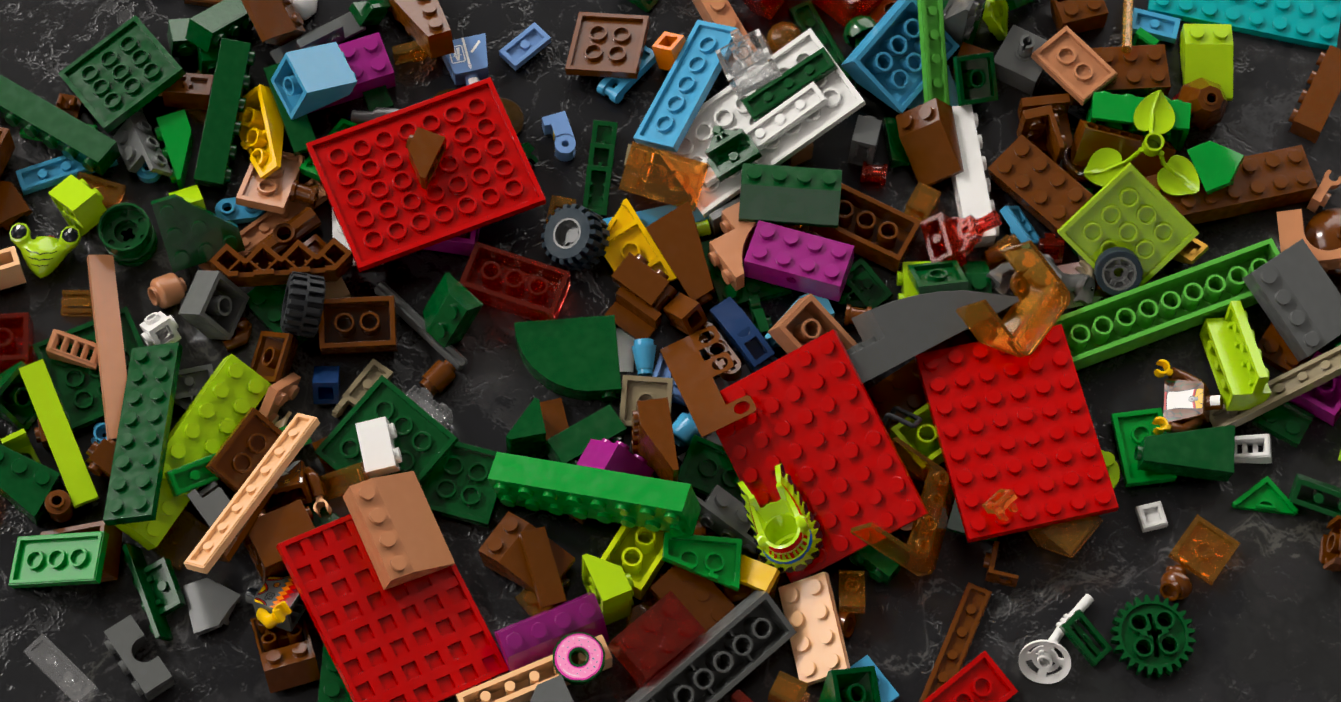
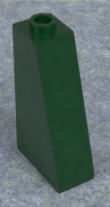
M1227 425L1144 437L1142 442L1135 447L1134 459L1138 460L1137 470L1227 482L1234 473L1235 426Z

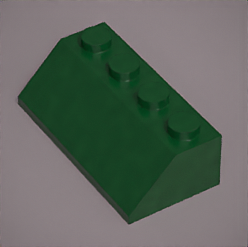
M743 163L738 221L758 222L760 220L773 224L838 228L842 170Z

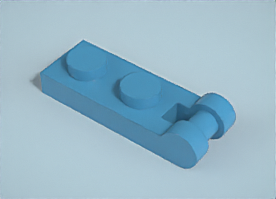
M647 46L644 47L637 79L605 77L598 84L597 92L603 96H609V99L616 104L621 102L624 94L656 62L653 50Z

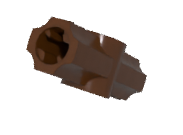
M307 206L289 221L277 224L273 232L262 241L278 255H281L297 240L303 239L322 223L316 213ZM285 234L291 235L286 240L280 239V237ZM262 241L249 249V252L251 253Z

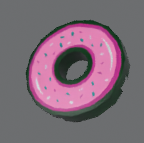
M574 632L565 635L557 642L553 650V666L559 676L562 675L564 681L573 685H584L601 674L605 666V652L602 644L594 636L585 632ZM575 653H582L587 659L583 664L579 665L573 663L571 658Z

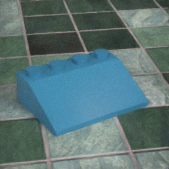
M897 0L841 64V67L856 83L900 114L904 112L923 89L917 0ZM945 31L946 57L948 60L959 48V45Z

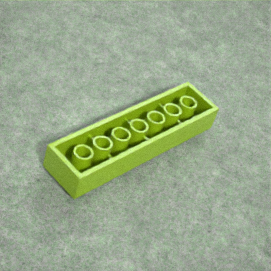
M233 354L225 357L169 433L156 520L115 526L148 551L156 548L190 501L187 494L191 491L173 497L165 472L216 453L250 408L257 407L272 384Z

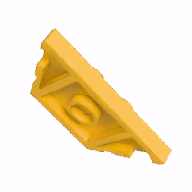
M627 198L624 199L621 207L615 216L612 217L606 229L610 232V236L607 237V240L610 242L609 247L606 246L604 249L606 251L604 257L610 267L615 272L629 252L634 256L638 253L648 260V266L654 271L658 268L669 276L667 279L669 282L677 280Z

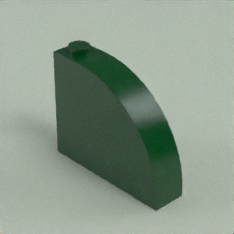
M615 315L514 322L516 346L520 358L530 374L540 384L559 395L576 400L613 402L616 399H621Z

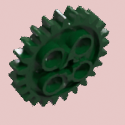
M1145 595L1143 602L1138 597H1135L1133 605L1127 601L1124 606L1125 610L1119 609L1117 613L1119 617H1114L1112 623L1115 627L1111 628L1110 633L1116 636L1112 637L1110 643L1118 645L1113 652L1114 654L1122 653L1119 662L1127 660L1129 662L1127 670H1130L1133 666L1137 667L1136 675H1139L1144 670L1146 671L1147 678L1151 676L1152 672H1155L1157 678H1160L1163 671L1170 676L1173 672L1172 667L1179 671L1182 667L1181 663L1186 664L1189 660L1186 655L1193 653V649L1189 646H1193L1196 642L1194 638L1190 637L1195 633V629L1187 628L1191 624L1192 619L1184 620L1183 617L1186 610L1178 613L1176 611L1178 603H1175L1172 607L1169 606V598H1166L1162 603L1159 600V595H1156L1153 601H1150L1149 596ZM1147 615H1150V616H1151V618H1152V623H1150L1149 618L1147 617ZM1157 619H1165L1169 626H1161ZM1132 622H1140L1144 629L1134 628ZM1151 628H1152V635H1153V636H1151V635L1148 636V634L1150 633ZM1162 644H1170L1174 651H1166ZM1136 647H1145L1148 654L1139 653ZM1154 647L1158 655V658L1154 657Z

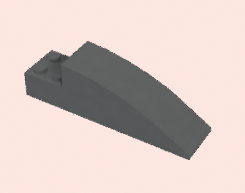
M958 290L926 293L895 300L851 318L862 342L846 351L862 383L1019 302L1017 296Z

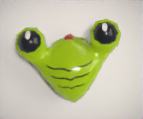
M24 223L13 225L9 232L10 240L20 249L28 267L40 279L52 273L63 259L78 246L81 240L80 230L75 226H66L61 231L59 239L49 235L38 236L33 240L31 239L29 227Z

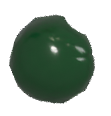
M860 15L852 18L845 26L843 33L844 41L849 46L854 47L855 37H866L877 23L870 16Z

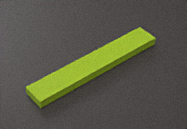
M43 359L19 368L74 508L99 499Z

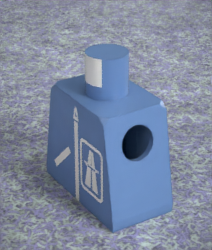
M485 33L453 40L455 53L444 55L442 59L454 84L470 85L489 78Z

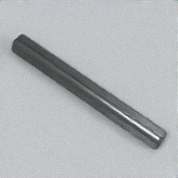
M380 282L374 288L375 294L377 296L394 295L396 313L440 355L449 361L455 369L460 371L467 365V359L455 347L450 345L444 348L426 332L425 320L385 282Z

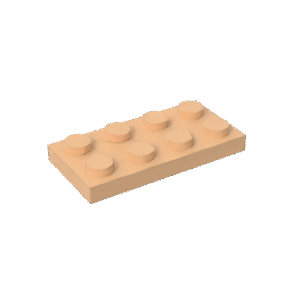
M821 572L779 587L784 616L797 632L790 638L800 685L807 687L824 681L830 670L850 668L829 574Z

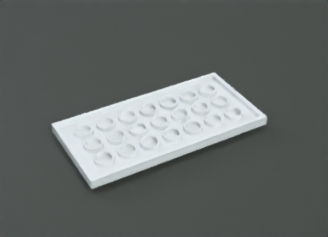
M811 28L703 103L677 152L656 148L704 217H707L710 213L730 201L741 191L742 170L721 183L718 181L707 188L693 168L707 157L705 151L710 146L714 125L722 126L723 129L746 130L753 125L755 121L741 100L824 47ZM835 61L834 63L838 69L815 83L828 100V103L761 150L760 153L763 157L751 164L781 165L866 105L864 99Z

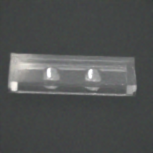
M41 634L23 651L73 702H83L97 689L96 685L44 634Z

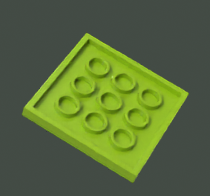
M1130 162L1057 230L1058 234L1093 269L1099 255L1109 248L1124 247L1133 251L1139 258L1143 269L1142 281L1138 287L1145 285L1199 234L1198 230ZM1116 268L1114 270L1117 277L1120 276L1123 269Z

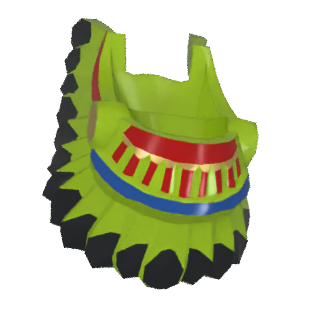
M781 463L775 466L776 487L781 497L777 502H770L760 508L755 496L751 494L743 481L738 482L737 486L741 491L740 498L754 533L753 538L757 545L756 553L760 555L759 557L763 563L777 568L780 573H791L804 570L807 565L812 564L815 558L819 557V550L823 547V534L820 530L821 524L814 520V514L809 511L807 504L803 501L802 494L796 491V485L793 484L791 476L785 473Z

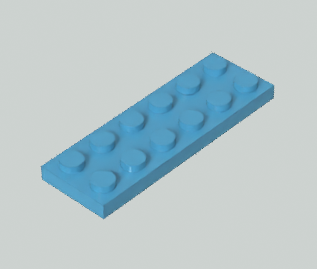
M701 20L696 21L633 137L636 143L672 152L678 151L741 34L738 28Z

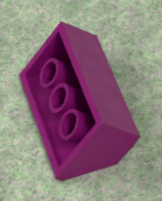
M590 592L494 632L509 672L553 655L557 642L565 635L574 632H585L594 637L602 634L605 642L609 641L604 616L595 594Z

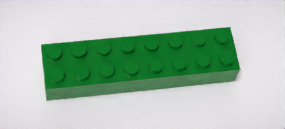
M502 452L496 453L487 478L500 503L508 507L517 505L531 511H538L540 509L555 515L569 514L578 519H597L606 524L611 522L621 523L629 528L639 526L653 532H658L659 530L668 531L676 536H683L684 534L693 536L701 511V506L692 485L688 483Z

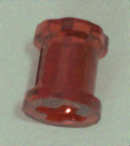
M863 161L860 183L871 181L885 186L888 164L880 166Z

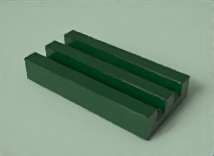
M1080 609L1076 610L1065 623L1059 626L1091 666H1096L1113 650ZM1077 619L1091 634V636L1097 641V643L1102 647V652L1092 642L1091 638L1076 623ZM1070 626H1071V627L1074 629V631L1080 636V638L1085 642V644L1090 648V650L1095 654L1096 657H1094V655L1088 650V648L1083 644V642H1082V641L1078 638V636L1073 632V630L1070 628Z

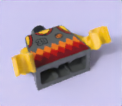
M291 576L268 577L261 589L249 588L246 592V602L254 605L257 619L267 629H272L276 626L292 632L306 610Z

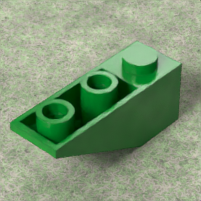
M185 109L157 117L158 127L154 128L158 142L163 141L165 148L161 149L162 153L172 166V174L170 176L172 184L177 182L179 190L184 189L194 144L192 130Z

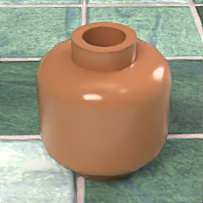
M167 273L152 279L150 287H148V296L153 305L166 309L180 303L181 299L185 297L187 285L183 278H178L174 273Z

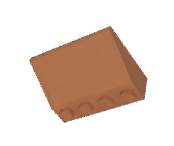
M414 471L375 477L349 486L343 499L384 590L455 564Z

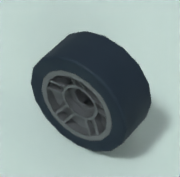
M1113 247L1099 255L1095 262L1094 274L1100 288L1111 296H1115L1137 288L1142 281L1143 269L1139 258L1133 251L1124 247ZM1116 268H1122L1123 271L1120 273V276L1117 277V275L1114 273V270Z

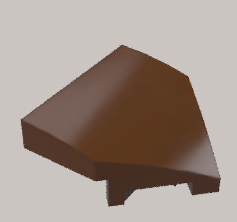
M0 181V228L3 226L8 231L11 229L13 222L23 215L27 217L32 213V210L22 197V193L12 182Z

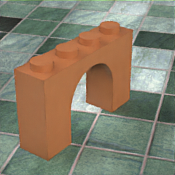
M1302 209L1277 212L1281 252L1303 238L1325 272L1332 269L1341 270V248L1321 250L1312 246L1306 239Z

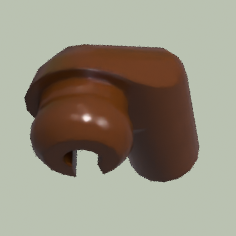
M241 317L235 336L231 340L223 341L227 352L248 343L252 332V324L247 318Z

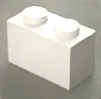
M385 416L356 423L365 473L369 478L400 471L399 463L402 462V456L399 447L395 448L393 439L397 438L394 423H390Z

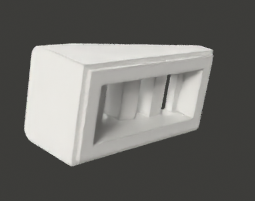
M1270 434L1235 436L1234 463H1272ZM1237 445H1242L1241 454H1238ZM1248 445H1253V453H1248ZM1258 446H1263V452L1258 451Z

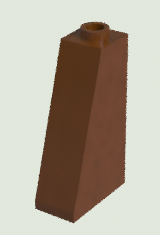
M687 201L648 225L646 230L687 296L699 302L702 306L713 299L712 295L715 294L693 211Z

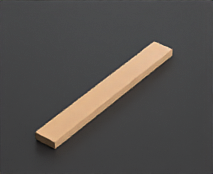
M300 413L294 416L185 560L184 565L187 569L204 574L209 573L319 426L320 422L317 417Z

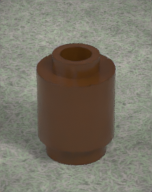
M437 360L422 376L419 385L425 392L434 397L436 394H440L456 378L454 373L456 369L447 360L443 362Z
M52 491L45 498V507L52 520L63 523L73 517L75 508L70 496L65 491Z

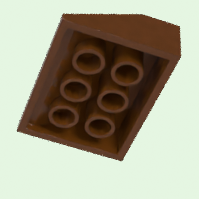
M668 397L637 401L636 410L632 411L631 447L633 455L637 454L648 461L646 465L654 470L651 475L652 478L678 482L679 468Z

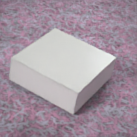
M1161 501L1136 506L1135 512L1143 533L1168 526Z

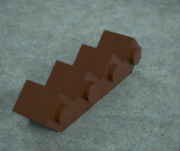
M333 238L318 254L314 253L300 240H297L282 256L278 255L262 241L246 258L226 243L209 262L211 271H220L238 287L287 284L288 278L293 271L323 276L325 282H336L353 265V256L348 248Z

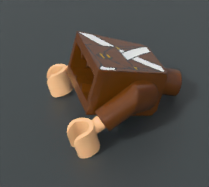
M294 458L277 480L278 486L258 517L300 499L303 504L311 503L313 499H316L313 509L320 518V509L322 507H326L329 514L332 513V508L323 499L325 493L319 475L311 467H306L303 460Z

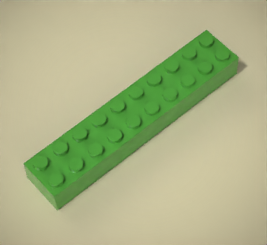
M1270 238L1047 320L1045 327L1062 324L1077 371L1204 324L1205 318L1225 316L1231 301H1241L1243 309L1257 304V300L1242 278L1280 254L1273 239Z

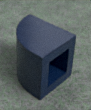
M314 366L312 382L314 404L339 403L340 366Z

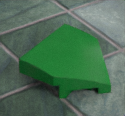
M1212 141L1202 143L1187 150L1207 195L1230 184L1233 185L1235 175L1240 164L1243 162L1244 155Z

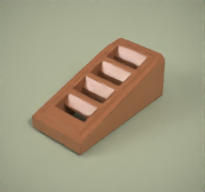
M53 329L46 347L48 358L97 370L99 364L96 343L64 331ZM62 342L61 348L58 350L59 343ZM69 344L73 345L70 354L66 353ZM80 347H82V348H83L82 353H81L80 357H78V356H77L78 350H79ZM89 350H94L90 361L86 360Z

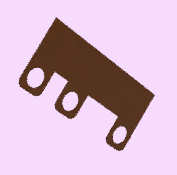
M708 326L660 349L701 437L748 416L756 410L752 398L748 395L725 404L713 377L731 369L734 366V362L728 352H722L704 361L700 350L720 340V335L715 326ZM706 331L714 333V338L710 342L701 343L699 341L702 333ZM726 358L728 360L726 367L723 369H713L712 364L716 359ZM746 401L750 404L747 412L743 414L734 412V407L739 402Z

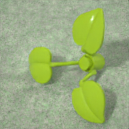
M1157 90L1145 97L1134 112L1133 120L1135 127L1139 131H1149L1142 146L1124 161H1122L1121 154L1115 149H1099L1091 156L1084 170V176L1090 182L1104 187L1125 165L1139 154L1144 153L1150 157L1158 155L1164 168L1159 170L1157 182L1163 192L1172 196L1196 194L1200 189L1197 171L1187 158L1174 155L1169 159L1168 163L1165 162L1164 151L1161 150L1164 146L1162 134L1172 129L1175 123V113L1162 90Z

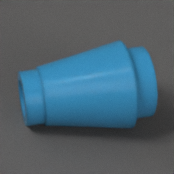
M650 338L634 340V346L631 348L638 376H652L656 353L654 340Z

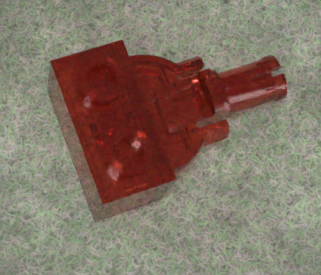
M993 210L978 219L973 215L965 218H949L940 212L922 221L921 228L931 262L957 260L960 267L967 264L965 257L973 250L976 244L982 242L984 232L1002 224L997 211Z

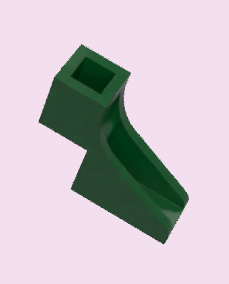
M190 18L168 20L167 37L171 56H196L200 74L214 75L220 47L206 52L185 39Z

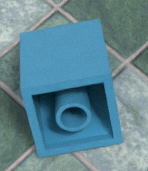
M337 42L286 52L271 78V82L291 120L350 95L357 83L356 75L349 67L345 54L340 50Z

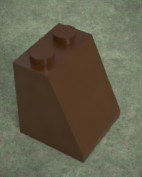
M301 499L258 517L244 538V545L263 584L268 577H284L289 573L276 548L277 544L315 529L312 523L314 520L313 514L309 506L304 507Z

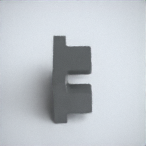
M216 481L199 492L194 489L187 494L210 527L230 502Z

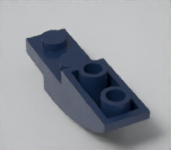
M730 296L709 310L753 372L777 360L774 355L775 352Z

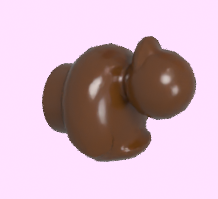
M1182 565L1168 566L1166 572L1161 577L1160 593L1165 599L1169 598V601L1185 599L1192 592L1193 584L1186 576V569Z

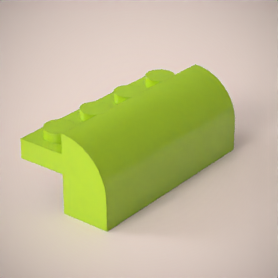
M1231 301L1224 318H1205L1199 336L1218 389L1223 397L1226 411H1241L1260 405L1270 397L1271 390L1268 385L1270 375L1268 368L1264 366L1262 351L1257 347L1255 333L1248 323L1247 312L1244 311L1241 301Z

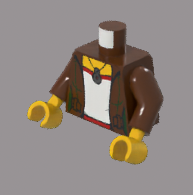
M1161 359L1156 363V365L1163 367L1164 371L1156 369L1154 371L1155 376L1161 378L1167 375L1169 379H1165L1163 417L1158 416L1152 422L1153 425L1160 426L1153 430L1155 435H1161L1165 431L1169 434L1198 430L1209 423L1210 410L1223 409L1222 395H1210L1208 387L1201 379L1175 367L1170 369V364L1167 360Z

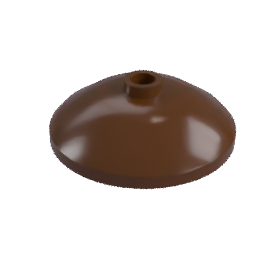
M1341 208L1326 209L1312 217L1305 228V237L1308 242L1321 250L1341 248ZM1332 269L1326 272L1330 275L1341 276L1340 269Z

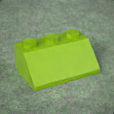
M589 554L582 555V583L587 593L595 594L604 616L605 624L608 625L630 616L631 606L634 605L632 599L634 592L632 588H635L631 575L629 573L625 574L622 566Z

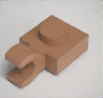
M1331 170L1325 172L1321 184L1307 206V209L1314 213L1320 205L1325 207L1331 197L1328 191L1337 189L1341 184V176L1337 181L1329 179Z

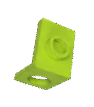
M24 428L1 439L3 446L22 455L28 454L32 457V460L41 464Z

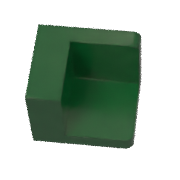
M368 0L353 2L349 10L360 27L379 25L391 5L388 0Z

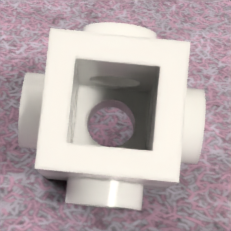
M161 311L151 313L140 324L143 330L141 337L147 346L174 343L181 339L177 331L179 326L171 315L166 316Z

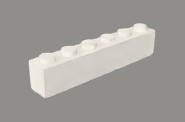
M972 104L952 106L964 172L951 177L964 249L994 246L996 236H999V225L997 221L994 222L995 204L993 199L990 200L988 193L991 192L990 179L985 177L984 172L987 170L986 157L981 156L980 151L983 147L981 134L977 135L976 127H978V115L973 113Z

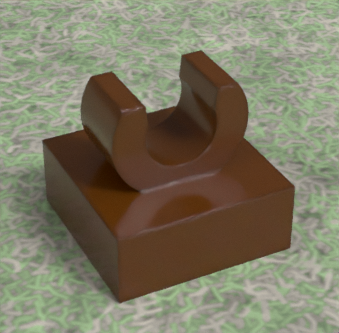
M59 93L56 107L80 120L83 109L82 102L75 95Z

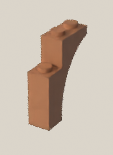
M740 202L721 211L720 227L724 235L709 242L708 253L711 264L718 266L724 281L727 284H731L735 291L744 287L745 273L742 263L758 223L738 221Z

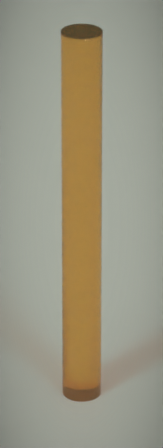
M1124 0L1123 53H1130L1132 50L1133 0Z

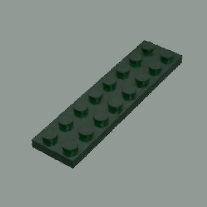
M179 342L132 348L103 521L107 526L156 520L183 349Z

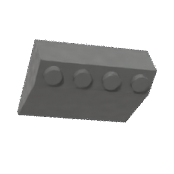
M1303 238L1242 278L1298 362L1309 357L1341 334V294Z

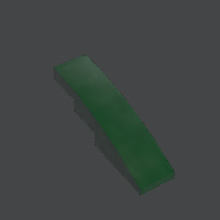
M593 120L583 207L600 216H607L618 122Z

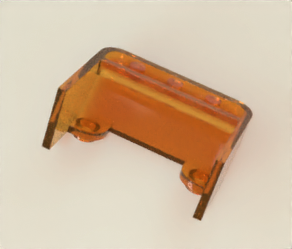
M1032 240L1005 248L1002 251V254L1015 270L1010 279V287L1019 299V302L1013 304L1002 320L986 299L959 307L956 310L957 314L980 343L1017 357H1025L1035 351L1070 303L1069 290Z

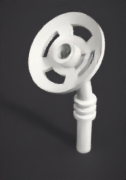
M1085 594L1069 614H1064V618H1061L1060 622L1056 623L1057 627L1048 640H1036L1024 646L1019 654L1018 663L1020 670L1028 679L1041 684H1052L1061 681L1068 675L1071 668V657L1068 651L1059 644V641L1064 636L1059 626L1065 623L1076 610L1080 609L1084 612L1094 601L1092 596ZM1057 648L1063 654L1064 658L1058 657V654L1054 649ZM1032 660L1033 664L1039 668L1038 672L1036 673L1031 670L1026 661ZM1059 666L1062 667L1060 671L1047 675V672H1052Z

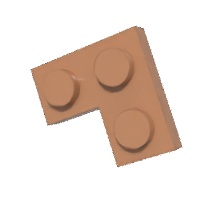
M293 372L269 386L259 412L273 424L279 419L277 413L280 407L285 402L293 400L299 393L300 387H298L301 377Z

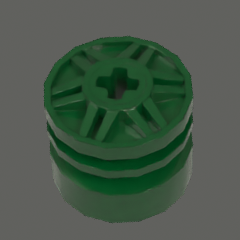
M119 203L108 208L100 217L97 227L99 238L108 254L113 255L114 261L118 264L128 267L142 265L156 252L158 244L157 233L148 215L141 207L133 203Z

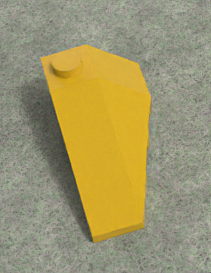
M259 84L243 96V98H246V107L244 113L240 112L238 121L242 122L239 137L242 141L240 143L241 146L249 152L250 161L260 178L265 179L281 167L284 125L270 88Z

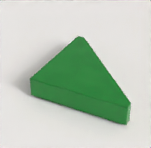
M1268 476L1236 499L1231 505L1234 509L1292 516L1299 512L1296 506L1289 501L1286 495Z

